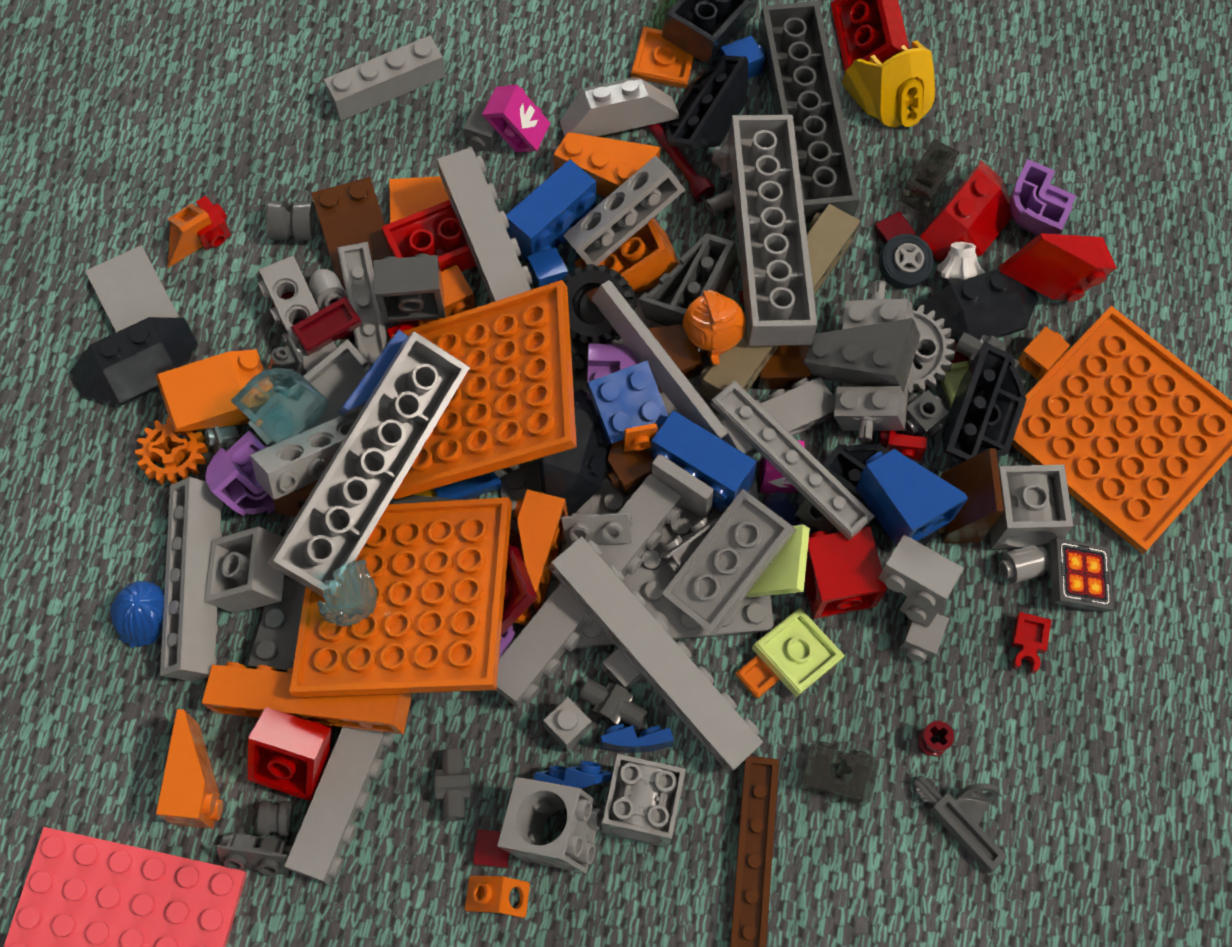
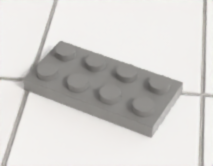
M742 489L662 594L708 632L715 635L796 529Z

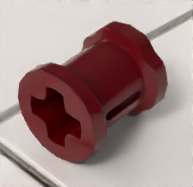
M933 721L919 734L918 747L926 756L938 757L953 744L954 732L947 723ZM938 734L941 740L933 744L930 738Z

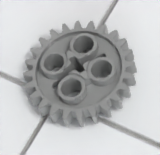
M921 305L917 311L912 310L914 322L921 336L910 369L908 397L913 395V390L916 389L922 395L925 392L926 385L933 390L936 389V379L939 381L945 380L946 373L944 371L951 370L952 363L950 361L954 360L955 351L951 349L954 348L955 341L954 339H948L951 335V329H942L945 321L943 318L934 321V310L927 315L923 314L924 305ZM922 349L930 350L933 354L929 356L921 355L919 351Z

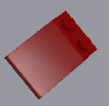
M1040 233L998 267L1001 273L1053 300H1067L1068 302H1074L1084 297L1085 291L1092 286L1106 281V276L1117 269L1103 237Z

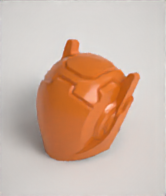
M713 290L703 291L702 296L695 299L689 305L682 325L684 332L695 346L707 350L712 365H719V354L728 352L744 337L746 332V316L739 304L731 298Z

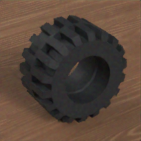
M594 264L586 265L587 268L582 269L578 267L574 269L575 273L573 275L567 274L563 278L568 288L570 336L585 344L611 343L613 340H620L621 337L607 319L596 324L586 322L580 314V302L588 291L599 288L603 283L610 280L635 311L637 300L634 299L635 293L633 288L618 272L604 265L595 266Z

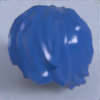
M136 581L127 584L117 594L112 603L110 614L116 632L119 633V640L129 643L131 648L143 645L148 646L155 643L163 629L164 590L153 582Z

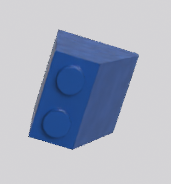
M895 449L886 454L878 452L871 456L865 462L866 467L860 473L861 478L856 486V490L895 546L898 545L904 534L918 542L952 522L968 499L963 491Z

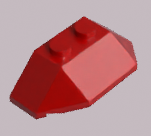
M982 160L979 161L920 234L919 237L932 250L933 259L936 262L946 259L948 252L951 250V244L955 242L974 244L977 257H981L1012 218L1010 198L1003 178Z

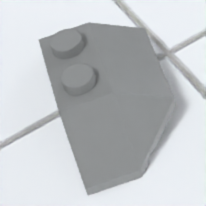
M632 77L580 89L561 118L560 127L564 137L568 132L597 137L679 119V113L670 95L641 78Z

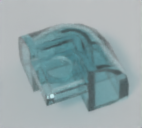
M280 367L263 370L254 376L231 400L233 404L276 443L298 435L307 428L310 429L329 405L327 398L301 374L293 369Z

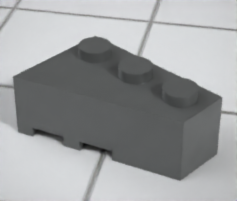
M706 233L680 258V263L669 274L665 273L659 279L660 283L649 294L645 292L639 298L645 319L666 326L683 324L687 308L695 299L703 295V291L713 290L723 294L739 263L735 242Z
M913 318L817 333L814 335L812 344L809 345L804 363L815 379L821 376L823 380L860 386H900L904 392L921 335Z

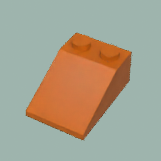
M653 218L598 266L604 265L618 272L628 281V284L636 293L655 288L660 283L659 279L665 273L669 274L680 262L666 232ZM582 258L574 262L576 268H587V264ZM594 288L587 292V296L592 303L594 302L591 300V298L598 290V288Z
M257 349L225 352L159 373L156 376L174 432L208 429L215 426L226 427L248 424L250 420L275 400Z
M527 489L524 499H518L514 518H517V528L520 533L525 566L537 595L533 602L534 608L539 610L543 606L553 574L547 567L558 557L560 552L558 545L564 536L561 518L568 516L564 498Z
M177 709L156 815L172 825L214 829L215 820L219 821L222 815L223 800L219 799L220 793L200 725L184 709Z

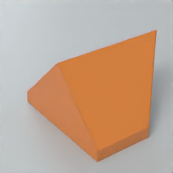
M193 203L167 218L170 223L167 269L203 247L197 232L212 222L207 212Z

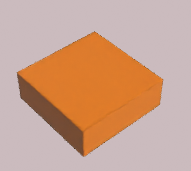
M758 655L735 673L738 680L756 700L780 681Z

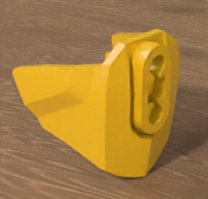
M917 40L912 42V49H908L905 45L900 46L901 52L892 56L883 64L875 55L870 56L869 62L863 59L855 60L846 70L842 80L845 89L868 115L879 119L881 123L892 128L901 125L905 127L916 125L930 111L934 103L935 78L932 52Z

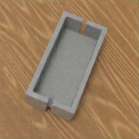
M347 339L250 420L248 424L268 446H272L275 443L284 441L342 416L337 412L367 373L366 371L369 370V368L367 370L364 369L369 365L368 362Z

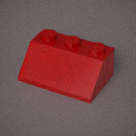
M834 0L830 3L845 72L857 59L869 62L870 56L875 55L883 64L889 58L901 52L900 46L905 45L910 49L898 0Z
M450 200L381 227L391 255L394 257L407 258L418 254L437 255L441 272L456 264L461 272L476 266Z

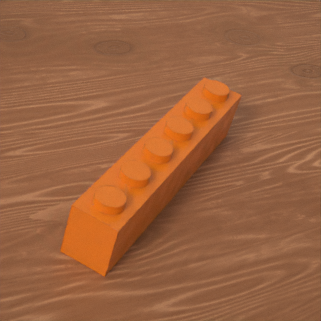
M226 662L225 666L212 664L202 700L203 705L217 714L260 718L264 709L268 707L301 719L315 721L325 726L404 734L412 694L294 698L289 692L293 668H288L287 672H281L267 665H257L256 669L246 668L245 665L237 662Z

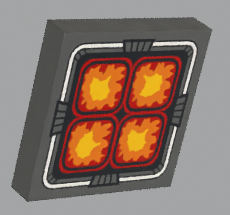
M1062 538L1050 540L1053 603L1101 612L1114 610L1110 548Z

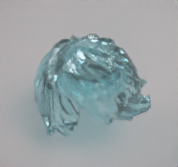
M365 559L358 562L354 560L347 565H342L340 569L333 571L335 580L325 581V584L330 586L323 590L326 604L319 601L317 605L320 614L329 623L348 627L358 624L374 612L377 605V589L374 580L367 570Z

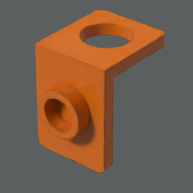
M657 424L625 429L624 439H622L624 452L644 450L652 447L651 440L658 431Z
M470 876L465 910L468 912L500 913L525 918L530 883L504 876ZM514 887L518 889L520 894L519 903L515 908L511 906L509 901L510 892Z

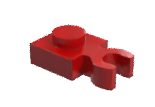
M1019 612L1016 615L1011 646L1020 648V652L1013 658V669L1018 670L1021 666V660L1026 659L1031 663V674H1035L1039 670L1041 662L1036 653L1044 654L1047 651L1051 619Z

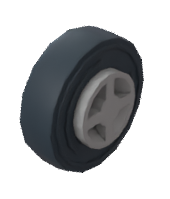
M901 234L886 242L880 251L878 263L880 272L886 281L895 287L905 289L916 287L927 279L932 271L934 259L932 250L924 240L912 234Z

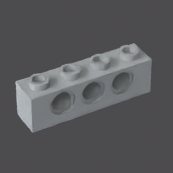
M655 155L563 236L587 265L594 264L598 266L681 195L685 189L672 171Z
M293 255L259 269L263 280L257 283L265 300L270 297L275 307L270 308L276 325H284L287 332L282 335L284 342L286 343L287 338L291 336L296 348L298 347L303 354L304 363L299 372L302 378L337 347L333 341L308 356L291 330V326H293L292 324L296 319H306L319 311ZM286 292L295 293L290 299H281V296Z
M363 407L251 454L250 457L256 481L273 500H276L319 480Z

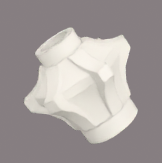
M967 242L952 243L951 250L948 252L946 259L937 265V271L941 272V277L947 278L950 284L985 273L977 261L976 246Z

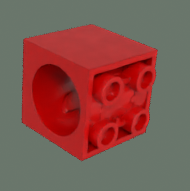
M870 526L864 527L850 541L841 532L828 534L827 531H819L809 535L804 585L813 619L874 608L885 594L887 586L878 579L882 572V567Z

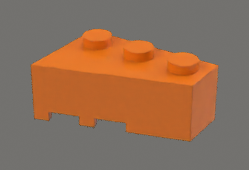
M568 132L554 153V173L571 159L596 180V193L607 198L655 155L660 159L661 147Z

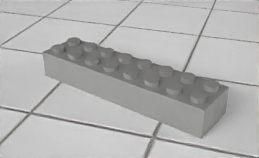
M732 115L728 141L748 346L811 345L817 328V317L793 115Z
M413 331L402 343L267 564L326 599L334 597L470 367Z

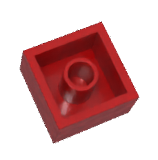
M266 707L248 737V781L312 801L329 760L331 728L315 721H308Z

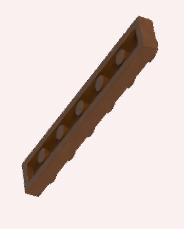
M748 756L744 760L729 947H766L779 759Z

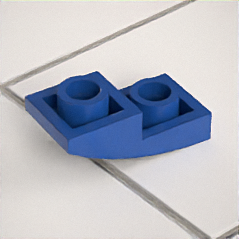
M618 724L605 730V735L600 737V744L602 749L609 751L642 753L673 746L674 738L670 727L661 730L660 726H654L642 731V737L637 738L633 725L625 728L624 724Z
M581 761L580 765L574 767L550 766L549 770L535 772L534 780L585 788L611 781L613 773L601 770V765L598 763Z

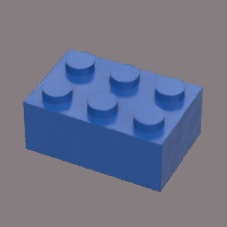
M569 159L506 215L509 222V228L506 229L510 239H516L521 252L520 257L528 263L527 256L556 248L561 242L563 244L568 242L563 235L596 207V180Z
M674 410L651 440L652 459L655 460L658 455H663L713 488L712 507L718 511L724 512L742 489L748 492L754 483L756 460Z

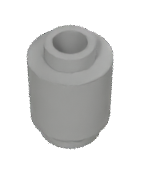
M319 269L311 275L309 288L321 310L345 296L347 298V294L334 272L328 269Z
M1035 545L1005 552L999 561V571L1002 577L1012 584L1043 576L1045 571H1049L1051 567L1047 550L1043 546L1037 547Z

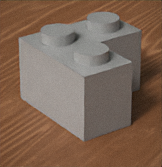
M904 534L878 579L884 582L889 589L901 592L907 596L899 609L900 611L905 613L910 620L929 627L947 600L964 568Z

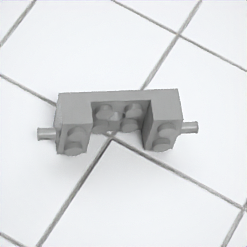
M874 281L871 299L845 301L843 329L909 318L914 320V313L908 299H886V282L879 281L878 284V281ZM909 376L904 392L900 386H860L844 383L843 387H837L834 417L842 431H859L858 440L866 443V440L867 442H872L873 431L905 430Z

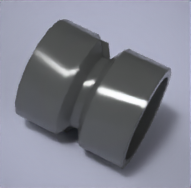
M270 200L267 206L266 221L269 239L288 240L290 236H293L296 241H313L316 231L314 202L295 201L293 206H290L287 201Z

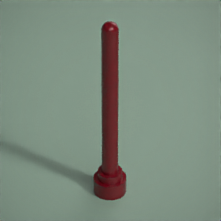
M659 123L647 125V128L688 180L689 192L697 203L703 201L699 196L704 193L708 197L712 196L716 190L715 186L709 178H704L696 173L676 146L669 145L666 132Z

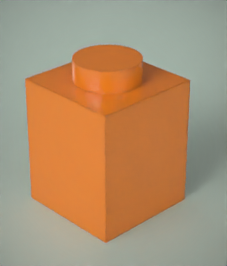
M1045 326L1023 350L1018 359L1020 361L1018 365L1040 381L1064 356L1070 344L1065 341L1061 334Z

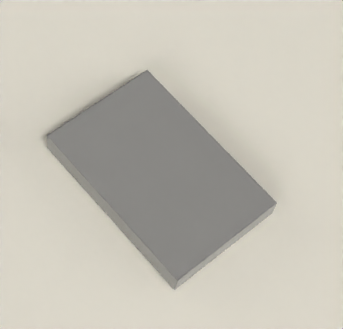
M142 245L85 271L116 332L148 317L179 318Z

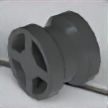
M261 801L258 810L259 835L268 836L271 832H278L280 836H289L292 821L291 802L281 801L279 804H272L270 801Z

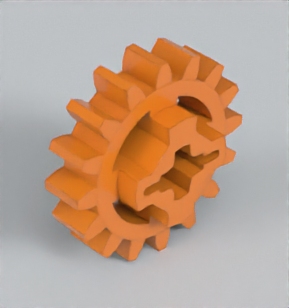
M167 417L166 424L164 425L158 420L154 421L156 427L154 430L144 429L147 437L146 439H137L142 448L135 450V454L138 459H141L137 462L138 466L142 471H145L146 476L150 480L156 477L159 485H163L166 479H169L171 484H175L178 478L183 480L188 478L190 472L196 475L200 473L196 466L197 464H206V460L201 454L208 452L206 444L203 443L205 437L202 432H198V430L174 432L170 417ZM179 434L186 436L191 441H187L186 438L180 439ZM153 461H156L157 464L163 463L165 469L156 466Z

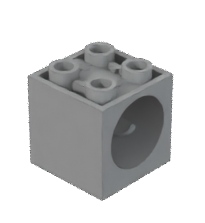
M1065 465L999 466L1004 511L989 530L991 549L1023 548L1030 545L1050 548V540L1054 538L1063 539L1073 527Z
M617 754L601 833L669 848L686 769Z
M515 777L497 846L526 862L587 874L588 866L592 864L595 857L596 848L594 841L597 830L602 826L604 817L603 805L580 788ZM566 808L567 822L563 832L551 843L543 845L542 831L547 819L557 810Z

